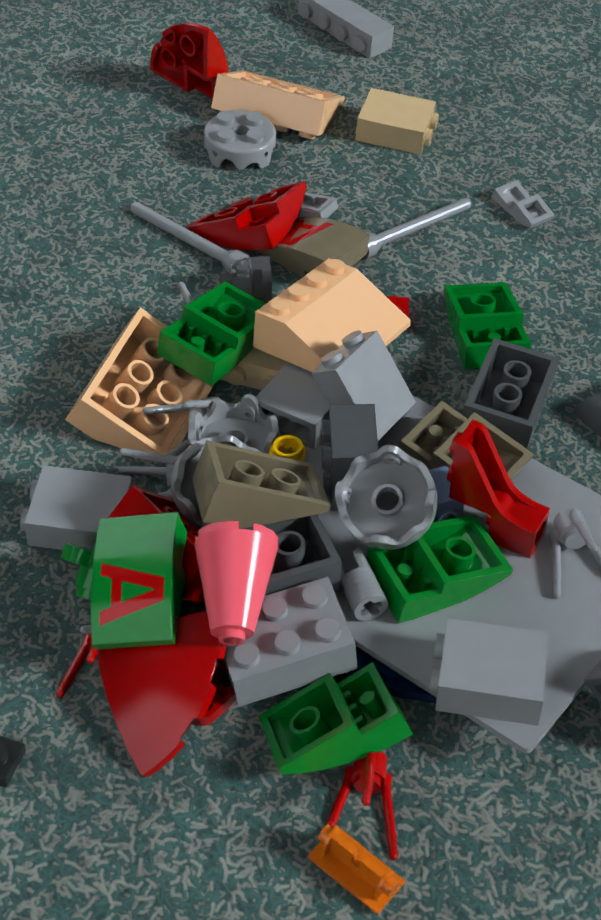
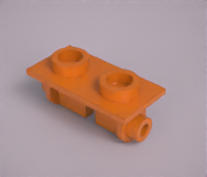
M329 824L326 825L317 837L320 842L307 855L308 859L377 916L406 882L337 825L333 828Z

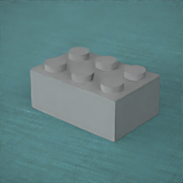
M328 576L266 595L254 635L249 639H245V643L242 645H226L223 662L238 707L312 684L328 673L334 677L357 669L355 641Z

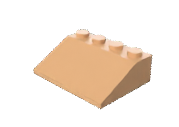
M235 71L217 74L211 108L220 110V112L231 110L259 112L272 122L277 131L288 132L289 129L299 131L298 135L301 137L315 139V136L325 134L342 105L345 96L247 71Z
M328 258L255 311L253 347L313 372L322 364V357L343 345L342 339L348 334L358 330L362 333L377 330L385 346H387L410 326L411 320L358 269L346 265L341 260Z
M140 307L120 333L65 420L96 441L119 448L166 455L180 445L186 436L189 428V411L144 414L143 408L183 404L184 401L205 399L213 385L206 384L157 354L159 333L167 326Z

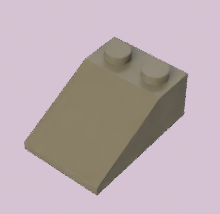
M206 441L192 477L202 521L208 524L223 521H239V529L253 527V523L266 525L327 513L331 507L314 464L213 441Z

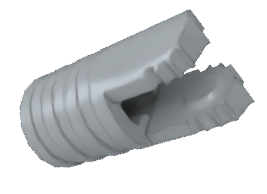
M357 548L352 552L358 568L348 572L344 563H342L341 587L355 618L361 621H370L378 618L387 610L388 600L363 548Z

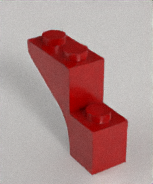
M472 419L463 433H456L450 446V454L454 456L447 473V481L451 482L449 498L486 513L485 523L490 525L488 534L495 544L530 559L545 534L550 508L533 501L515 487L508 476L487 427Z

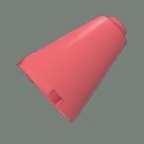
M239 521L215 522L199 529L198 537L196 536L195 550L211 634L219 638L221 644L238 646L244 644L245 639H249L254 635L278 551V536L273 530L253 523V530L239 529Z

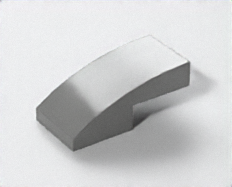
M518 180L495 188L491 195L494 201L513 218L528 228L550 221L555 216L539 194L530 197Z

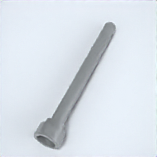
M463 198L377 235L366 232L370 234L368 254L363 259L375 256L382 245L468 210L471 207L470 199Z
M134 202L130 206L133 214L222 262V266L225 267L227 273H232L233 262L250 257L240 250L227 251L138 202Z

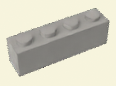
M299 0V15L369 59L392 48L394 26L352 0Z

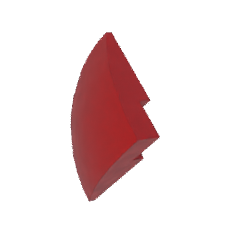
M190 22L175 24L161 33L163 37L160 42L153 46L150 70L186 92L196 88L213 99L217 74L229 72L224 50L214 32L203 25Z
M303 181L272 189L270 193L263 194L255 198L254 201L252 197L239 200L230 204L228 209H224L216 214L210 213L188 225L186 229L223 247L238 250L274 249L287 235L298 216L307 188L306 183Z
M207 611L179 618L174 645L108 648L101 650L97 654L102 682L116 725L129 754L143 777L151 776L160 770L185 746L181 737L194 719L204 718L215 695L216 687L211 683L216 660L225 658L226 645L221 644L219 638L211 634Z

